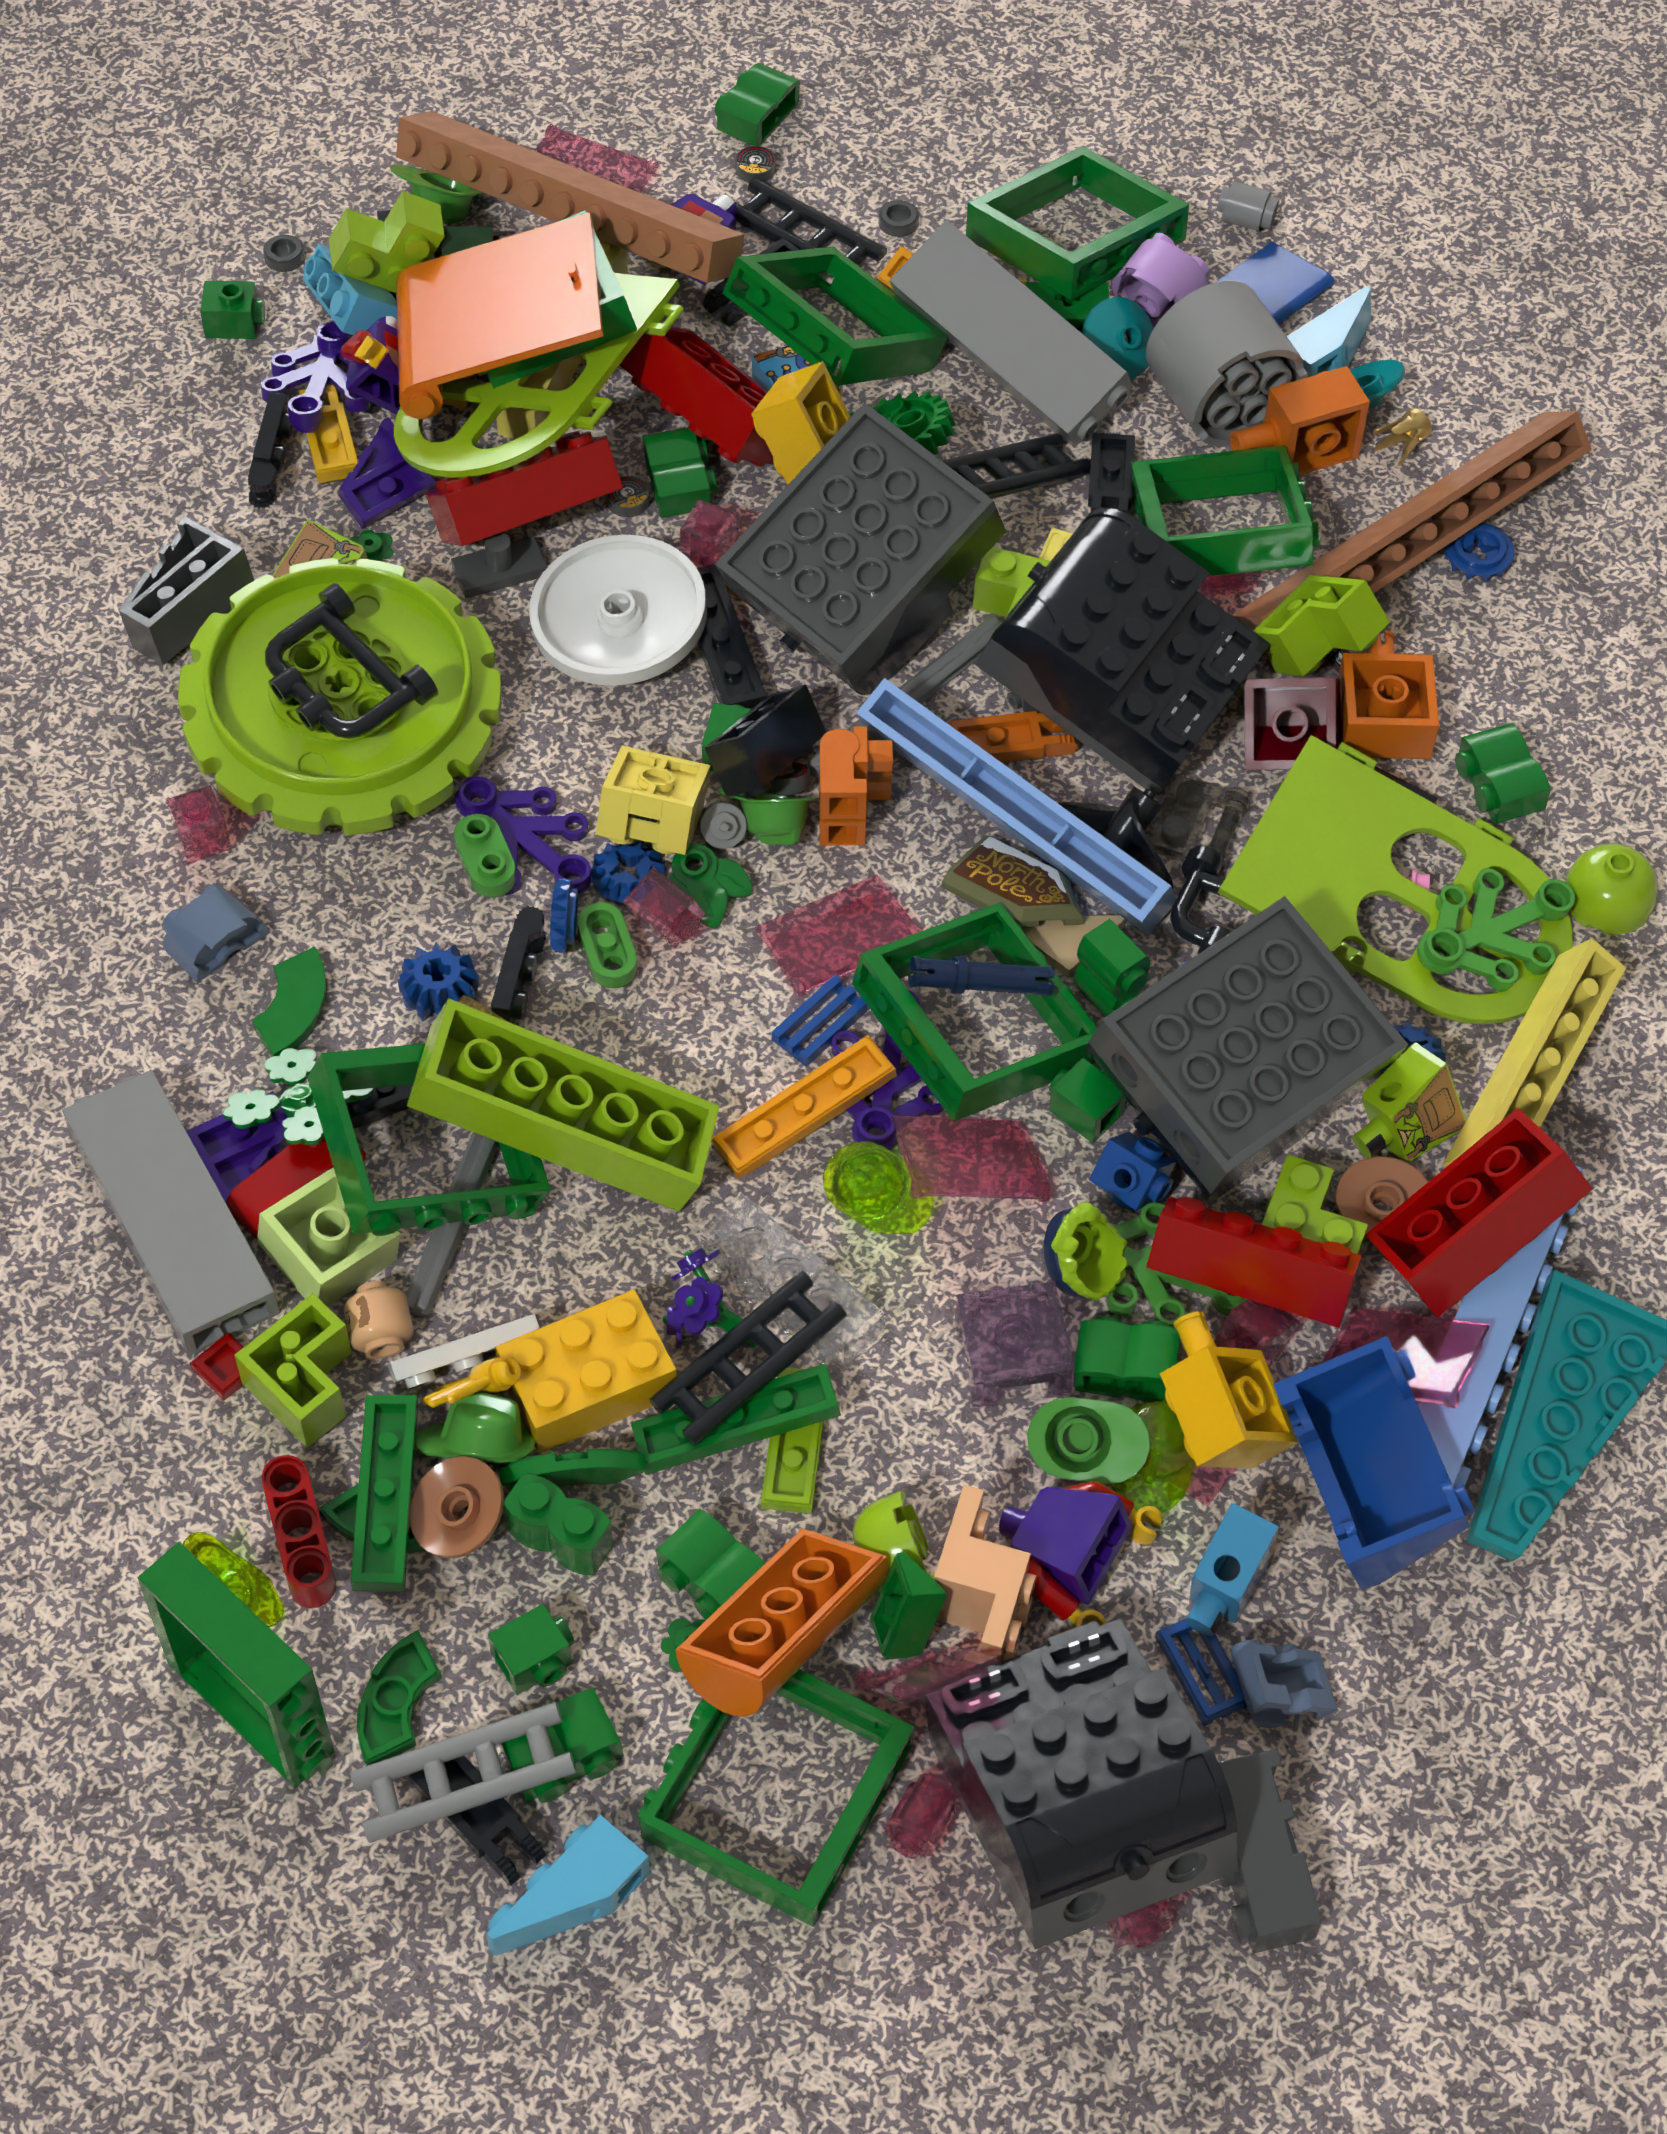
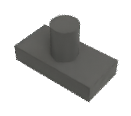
M503 532L485 538L484 550L451 559L452 569L465 599L538 579L547 569L546 562L534 536L511 542L510 537Z

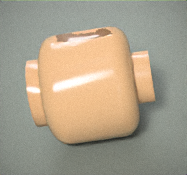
M370 1281L360 1285L357 1288L358 1293L347 1300L343 1309L352 1347L360 1352H364L366 1357L370 1359H381L399 1354L405 1349L404 1344L414 1334L405 1292L398 1288L387 1287L385 1281Z

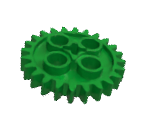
M913 391L906 398H902L900 393L894 399L888 401L882 398L877 406L872 407L933 455L939 453L937 446L947 445L949 443L947 437L954 434L952 427L956 423L947 400H942L939 394L932 397L930 392L927 391L918 397L917 392Z

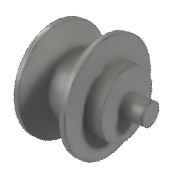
M727 801L714 802L706 807L700 817V831L704 839L713 847L719 849L731 848L743 839L746 832V819L736 805Z

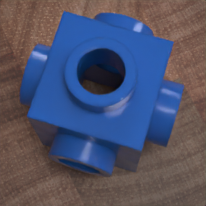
M1126 1132L1108 1140L1089 1181L1110 1193L1109 1198L1116 1205L1124 1209L1137 1211L1148 1203H1160L1166 1197L1173 1184V1179L1169 1176L1176 1161L1165 1155L1164 1148L1156 1141L1146 1137H1137L1131 1132Z

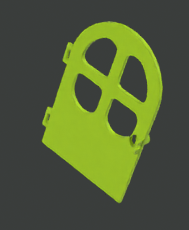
M614 273L625 296L637 330L578 354V356L586 361V367L577 380L564 390L552 391L522 387L531 374L493 388L491 382L464 379L443 383V399L480 403L458 433L451 439L443 442H430L426 440L422 434L423 419L408 416L400 407L394 423V439L402 457L415 469L430 475L449 478L472 477L500 471L533 457L558 440L571 426L593 430L612 405L611 399L596 396L599 390L644 333L665 336L683 313L684 308L681 305L667 304L680 287L678 279ZM599 287L600 300H601V299H604V296H603V294H602V292H601V289H600V287ZM665 316H669L664 323H660ZM515 407L550 412L548 417L538 426L513 441L489 449L475 447L499 414L507 408ZM593 409H597L591 417H587Z
M1311 735L1217 893L1256 915L1285 896L1350 975L1357 971L1435 1015L1469 1024L1504 1023L1524 1016L1550 969L1545 974L1536 975L1526 969L1523 960L1478 946L1499 959H1507L1513 962L1518 969V978L1509 990L1496 993L1467 994L1449 990L1440 986L1433 979L1431 971L1420 962L1417 955V947L1410 959L1399 961L1370 946L1362 937L1358 928L1357 910L1359 904L1368 897L1377 895L1388 896L1425 917L1428 926L1424 934L1436 929L1439 910L1436 907L1435 901L1438 895L1401 875L1395 869L1391 858L1393 844L1399 839L1415 833L1434 835L1457 848L1463 856V864L1452 882L1453 885L1461 887L1467 894V903L1460 914H1458L1455 930L1457 934L1470 928L1472 914L1468 910V903L1474 893L1473 882L1481 870L1491 868L1504 874L1520 888L1529 902L1533 901L1540 886L1550 879L1534 862L1510 846L1514 837L1480 818H1477L1474 825L1466 822L1373 770L1378 761L1341 742L1338 749H1335ZM1448 896L1445 897L1449 903L1457 905L1455 899ZM1568 913L1563 919L1556 921H1546L1542 918L1538 920L1540 927L1539 937L1531 943L1542 942L1548 944L1554 950L1556 958L1573 947L1572 928ZM1344 941L1357 942L1362 946L1364 953ZM1533 954L1537 961L1545 963L1543 957Z

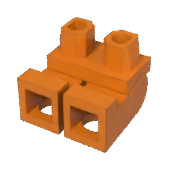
M853 726V732L846 729L830 730L820 740V846L865 845L867 800H891V772L893 771L892 740H867V726Z

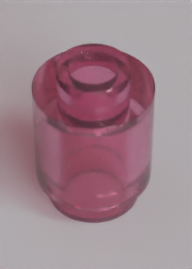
M921 1774L917 1782H910L884 1827L886 1834L891 1838L889 1841L890 1846L899 1854L910 1859H917L919 1855L931 1856L956 1812L954 1803L958 1794L955 1789L947 1782L930 1774Z

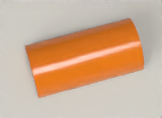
M802 1528L675 1650L679 1666L687 1681L705 1701L720 1711L739 1717L753 1715L884 1585L888 1575L887 1556Z

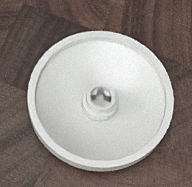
M612 535L596 538L577 545L554 560L542 573L533 589L530 599L529 617L533 636L540 652L556 669L586 683L609 686L627 685L645 681L666 672L690 653L700 639L705 627L707 599L700 573L690 559L681 551L663 541L650 537Z

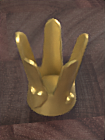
M1412 408L1407 410L1399 420L1373 431L1375 435L1390 429L1392 432L1374 448V451L1376 452L1406 441L1403 446L1402 457L1397 465L1400 466L1418 442H1421L1431 434L1432 426L1429 418L1418 409Z

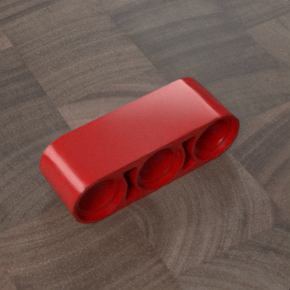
M325 1138L315 1145L290 1144L240 1182L228 1195L225 1203L231 1214L253 1237L257 1239L259 1214L333 1168ZM359 1146V1149H360V1152H361V1155H362V1159H363V1162H364V1161H365V1158H366V1153H365V1151Z
M291 1455L278 1456L265 1465L262 1472V1485L284 1573L293 1600L306 1608H318L327 1604L334 1596L336 1579L309 1473L304 1462L299 1458ZM286 1483L299 1484L289 1492L277 1491L281 1485ZM299 1527L310 1529L307 1534L301 1537L288 1536L292 1530ZM316 1572L322 1574L313 1583L299 1581L308 1573Z

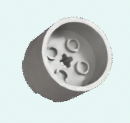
M1229 280L1208 284L1180 299L1158 321L1146 347V359L1149 367L1193 431L1200 437L1202 442L1211 446L1224 447L1230 445L1229 437L1231 436V431H1238L1263 423L1269 389L1286 382L1307 378L1308 374L1303 368V361L1299 352L1250 286L1239 281Z

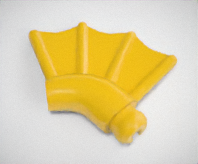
M498 1357L480 1362L472 1368L469 1376L435 1388L433 1393L423 1398V1404L434 1408L446 1402L454 1404L476 1392L491 1394L508 1390L519 1381L521 1377L520 1366L517 1361L509 1357L505 1359Z

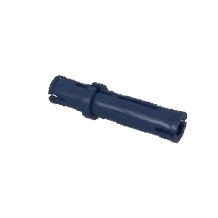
M912 956L908 971L927 972L908 975L910 987L949 988L952 994H963L965 990L1050 997L1055 982L1036 981H1047L1048 978H1055L1052 966L1038 967L967 962L964 956H954L952 960Z

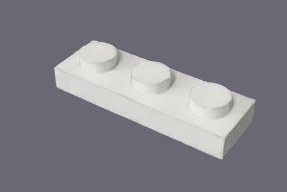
M535 1314L392 1361L387 1365L393 1382L405 1380L409 1389L436 1380L434 1370L452 1363L456 1372L472 1368L484 1361L482 1353L496 1349L495 1346L539 1329Z

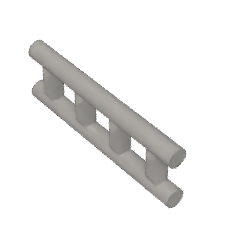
M557 1702L351 1771L350 1776L356 1792L372 1787L379 1817L363 1822L368 1842L372 1843L577 1773L571 1752L554 1756L547 1727L563 1722ZM526 1735L534 1764L503 1774L495 1745ZM475 1752L482 1782L452 1792L444 1762ZM424 1770L431 1799L400 1809L393 1780Z

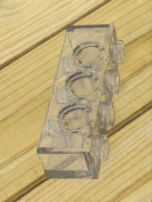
M743 1193L700 1229L701 1248H703L706 1255L708 1256L718 1249L721 1254L706 1262V1266L718 1275L725 1272L736 1282L739 1293L749 1303L757 1305L760 1302L762 1304L780 1288V1285L788 1282L802 1270L810 1277L814 1284L812 1288L804 1293L821 1311L833 1301L842 1306L847 1317L809 1349L812 1356L820 1364L826 1363V1366L833 1364L844 1373L885 1335L886 1313ZM755 1253L763 1257L751 1260L745 1258L744 1256L747 1254ZM789 1308L774 1319L775 1324L790 1336L806 1325Z

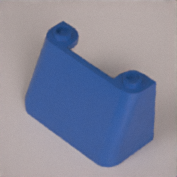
M1388 1336L1273 1384L1283 1409H1286L1294 1434L1302 1447L1331 1518L1334 1532L1339 1540L1337 1543L1346 1565L1362 1591L1383 1583L1469 1528L1470 1525L1466 1516L1476 1513L1464 1484L1453 1487L1408 1381L1417 1378L1408 1354L1405 1349L1395 1353Z

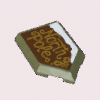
M985 835L947 871L941 887L981 908L1001 903L1014 921L1019 923L1021 927H1037L1039 921L1062 920L1064 925H1080L1084 922V917L1066 875L988 835Z

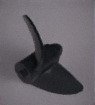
M1133 786L1119 807L1083 802L1058 803L1170 884L1173 889L1170 874L1145 832L1162 807L1158 801L1153 799L1156 795L1148 788L1143 792Z

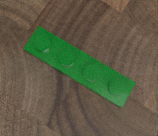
M825 1363L773 1379L696 1446L691 1445L682 1434V1430L692 1421L679 1408L632 1422L631 1426L637 1450L645 1454L647 1471L644 1473L648 1475L841 1416ZM723 1395L701 1402L709 1408Z
M366 1395L350 1581L352 1591L405 1592L419 1407L417 1395Z

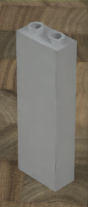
M947 219L889 280L900 299L948 335L947 340L1054 432L1060 434L1073 447H1076L1082 441L1090 440L1093 432H1098L1101 421L1111 410L1115 411L1122 407L1130 396V390L1133 386L1126 370Z
M152 1070L138 1076L127 1077L114 1087L96 1095L82 1097L73 1105L62 1109L74 1143L188 1356L210 1347L228 1332L232 1336L280 1314L275 1291Z

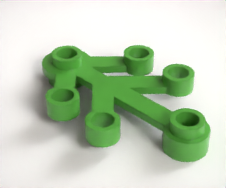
M1483 869L1473 882V891L1477 897L1470 928L1458 934L1455 933L1458 914H1460L1467 903L1466 892L1457 885L1450 884L1444 886L1435 901L1436 907L1439 910L1436 929L1427 932L1420 939L1417 945L1418 958L1424 967L1434 973L1449 974L1460 968L1486 977L1487 983L1494 990L1507 991L1518 978L1516 965L1507 959L1494 961L1472 953L1469 950L1481 946L1523 960L1526 969L1533 974H1545L1556 958L1552 947L1542 942L1533 944L1506 934L1541 918L1546 921L1563 919L1574 905V891L1564 881L1550 879L1540 886L1533 901L1492 918L1496 898L1504 887V878L1494 869ZM1483 881L1490 882L1494 888L1485 886ZM1445 897H1452L1456 900L1457 905L1449 903ZM1435 950L1442 952L1444 956L1438 954ZM1533 954L1543 957L1545 963L1537 961ZM1496 971L1505 973L1508 979L1499 977Z
M1155 1202L1148 1203L1142 1208L1139 1217L1117 1224L1114 1227L1127 1242L1146 1234L1155 1236L1158 1223H1151L1147 1220V1217L1151 1215L1160 1217L1165 1205L1161 1203L1156 1204ZM1152 1245L1140 1250L1125 1247L1124 1257L1129 1262L1126 1268L1132 1271L1154 1312V1321L1165 1322L1174 1328V1321L1185 1315L1182 1303L1169 1297L1160 1280L1210 1297L1214 1309L1224 1316H1240L1250 1306L1251 1300L1239 1296H1231L1223 1291L1146 1268ZM1120 1281L1116 1285V1289L1107 1296L1108 1309L1117 1316L1130 1315L1135 1310L1138 1293L1136 1288L1130 1283ZM1117 1295H1125L1129 1297L1131 1301L1128 1303H1119L1114 1299V1297ZM1172 1311L1178 1317L1174 1320H1167L1162 1317L1161 1313Z

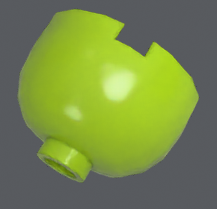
M1616 843L1597 845L1580 854L1567 873L1565 883L1572 888L1575 894V902L1569 913L1578 923L1585 927L1589 925L1609 935L1630 933L1644 926L1654 911L1658 891L1657 877L1651 863L1642 853L1630 846Z
M904 1490L880 1498L868 1505L859 1514L853 1527L854 1546L887 1556L888 1573L897 1553H906L927 1572L923 1560L928 1558L926 1549L930 1548L912 1503L903 1506L906 1498ZM935 1573L930 1574V1576L934 1579Z

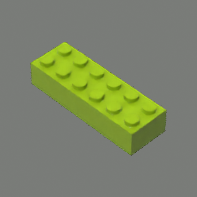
M449 998L430 1027L407 1103V1107L678 1212L701 1185L720 1105Z

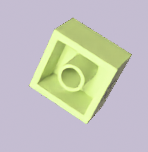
M333 1167L259 1214L257 1243L304 1299L314 1293L328 1307L397 1260L401 1233L396 1231L385 1236H375L372 1232L353 1234Z

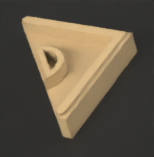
M1121 915L1083 916L1084 922L1080 925H1064L1062 920L1039 921L1037 927H1022V930L1035 948L1045 955L1048 963L1069 978L1076 972L1081 963L1077 958V950L1083 936L1108 919H1111L1122 929L1125 926L1124 917Z

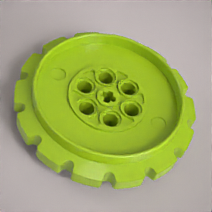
M334 558L314 560L292 565L289 568L290 573L276 579L271 575H265L247 584L230 596L231 611L229 613L221 614L214 612L207 618L190 644L192 661L194 663L184 665L180 672L178 705L181 718L187 720L183 724L185 741L200 772L205 775L216 773L215 782L218 793L234 806L251 816H255L261 811L269 810L272 811L273 822L276 827L313 835L323 834L327 826H341L345 835L365 834L393 827V816L407 812L412 817L417 818L449 799L454 794L453 777L462 776L470 778L481 765L492 745L491 728L488 725L499 722L502 704L500 672L492 668L495 665L493 644L476 616L462 617L461 600L447 588L428 577H423L413 582L406 578L404 567L369 559H359L356 565L339 564L338 560ZM333 583L338 584L346 592L355 607V613L344 620V622L400 678L409 669L419 665L429 674L438 689V695L423 706L414 700L377 728L357 738L347 739L337 737L330 732H323L326 729L322 725L314 731H310L296 713V708L300 705L292 706L300 703L294 697L288 702L282 703L274 694L268 683L274 676L265 665V650L268 643L280 631L319 605L321 601L318 594ZM322 625L284 652L283 660L288 666L293 665L301 673L307 685L316 694H322L330 703L334 712L344 720H354L391 695Z

